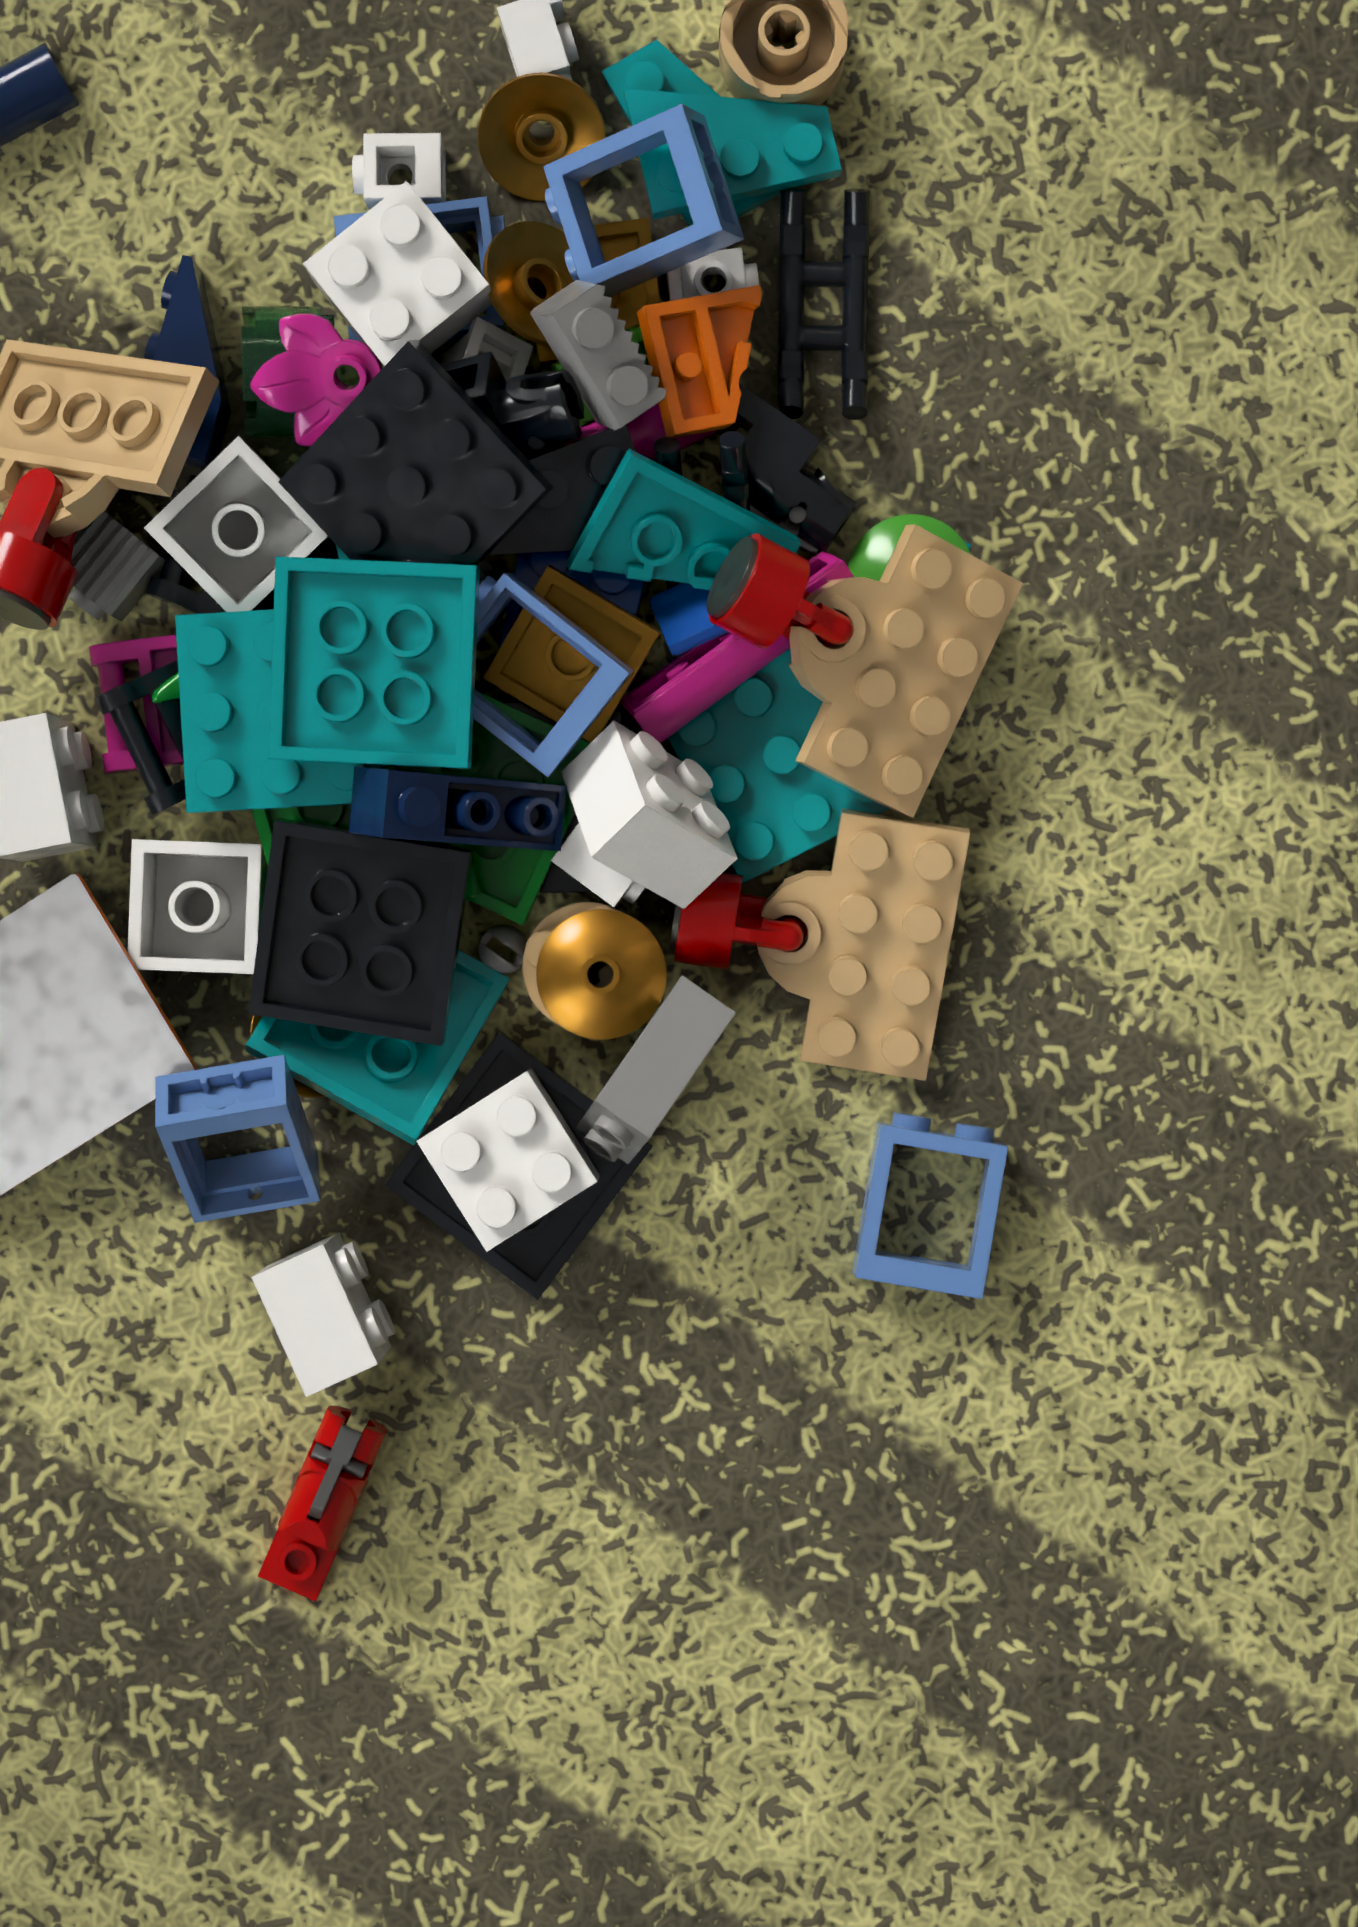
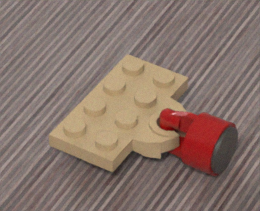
M6 340L0 353V501L6 508L0 521L1 619L35 630H45L48 627L56 626L78 576L77 569L71 564L77 531L87 527L107 509L119 488L171 497L220 382L206 367Z
M912 524L905 526L880 581L866 577L827 580L828 583L812 593L806 592L810 575L808 560L758 533L742 538L724 559L711 585L707 599V612L710 622L760 649L769 647L780 636L790 641L792 662L788 664L801 686L823 702L795 761L903 816L913 818L1023 583L922 527Z
M842 808L831 871L806 870L783 880V883L768 898L741 894L743 875L723 872L685 909L676 905L668 955H675L674 962L728 970L732 942L757 946L758 953L768 974L786 991L809 999L800 1061L926 1081L970 830L969 828Z

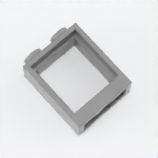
M682 975L577 1125L576 1129L586 1135L583 1139L584 1143L593 1152L608 1161L615 1162L619 1158L629 1164L651 1138L736 1012Z

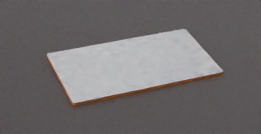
M78 873L69 875L0 920L1 1196L155 1100V1077L197 1070L196 1064L84 879Z

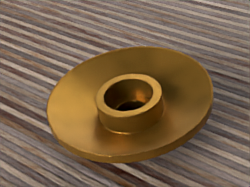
M552 73L525 74L503 84L487 101L478 125L479 153L491 177L508 192L534 201H546L545 190L550 188L543 166L606 138L602 114L590 94L574 81ZM537 121H546L552 125L554 131L548 138L539 139L530 132L531 125ZM592 177L581 181V188L584 185H586Z
M522 221L504 228L490 242L484 257L483 276L491 288L488 294L490 301L505 323L524 338L541 345L550 346L530 312L574 282L565 262V251L569 249L565 233L559 229L541 222Z
M607 909L584 911L569 917L558 925L546 939L540 951L536 969V981L540 998L553 1019L566 1030L576 1035L597 1040L613 1039L627 1035L646 1023L662 1000L667 979L665 957L651 931L637 919L625 913ZM600 961L609 964L614 974L612 982L603 988L594 986L588 978L589 968L594 963Z

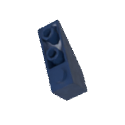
M182 255L178 272L170 271L164 282L161 307L167 311L160 334L153 332L148 340L144 359L206 367L220 381L185 462L187 465L205 469L220 453L231 408L203 273L192 257Z
M354 766L349 833L382 838L561 851L567 786Z

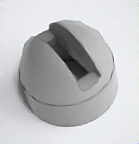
M506 924L495 925L483 933L478 943L477 951L480 962L503 975L517 972L523 965L527 941L526 937H524L525 935L516 927L514 928V926ZM493 936L518 953L512 964L501 954L486 946Z

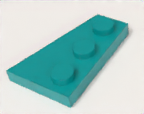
M624 88L631 126L680 104L705 115L732 202L841 176L842 169L827 106L776 103L763 100ZM668 143L639 155L653 220L690 212Z
M628 449L570 553L566 564L569 570L592 573L593 569L625 574L626 578L651 582V578L687 583L691 584L693 588L710 590L724 559L742 538L758 533L795 554L801 542L796 535L649 458Z

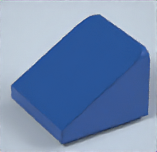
M680 583L654 595L650 599V606L672 655L676 654L678 656L728 633L726 630L712 624L709 620L707 599L710 590L693 588L691 584Z

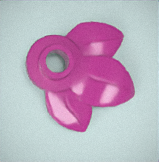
M310 313L294 314L279 320L281 340L287 351L275 355L266 361L256 372L250 385L252 391L267 405L283 412H295L294 435L296 443L302 446H312L382 370V366L369 346L357 340H343L327 319ZM341 365L354 367L359 373V382L355 385L342 383L337 376V368Z

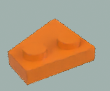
M760 285L645 305L637 311L650 366H653L651 375L659 377L658 386L666 389L665 398L658 402L666 437L680 438L726 429L735 423L741 398L739 388L740 376L747 369L752 346L751 343H748L754 310L760 306L762 298Z

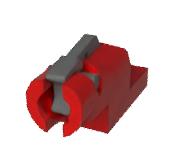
M329 1406L325 1412L279 1520L278 1530L258 1574V1577L313 1601H317L388 1431L383 1425L372 1418L369 1419L362 1433L347 1427L346 1425L353 1410L340 1406Z

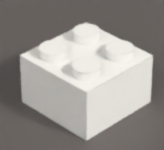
M407 181L303 263L311 279L358 339L369 346L377 356L382 369L411 340H418L431 354L492 305L488 296L491 291L489 283Z
M240 436L230 443L144 527L226 612L251 611L274 589L276 556L306 558L328 537L319 525L280 485L278 481L281 478Z
M48 713L0 722V858L24 862L98 847L95 832L104 830L103 812L97 795H88L83 770L91 769L92 767L91 751L84 731L75 732L74 723Z
M613 720L561 772L591 858L683 909L738 859L727 833L730 829V824L725 815L717 808L710 791L713 787V782L708 773L691 759L687 758L682 762L667 753L663 746L647 732L640 731L636 734Z
M132 839L128 954L137 969L253 974L268 870L262 845Z
M532 1068L416 1141L486 1252L595 1184L600 1177Z
M336 1233L270 1263L251 1277L306 1397L378 1365L391 1348L388 1337L395 1334L392 1320L385 1305L380 1299L371 1303L361 1279L369 1276L358 1246L354 1241L344 1244L340 1233Z

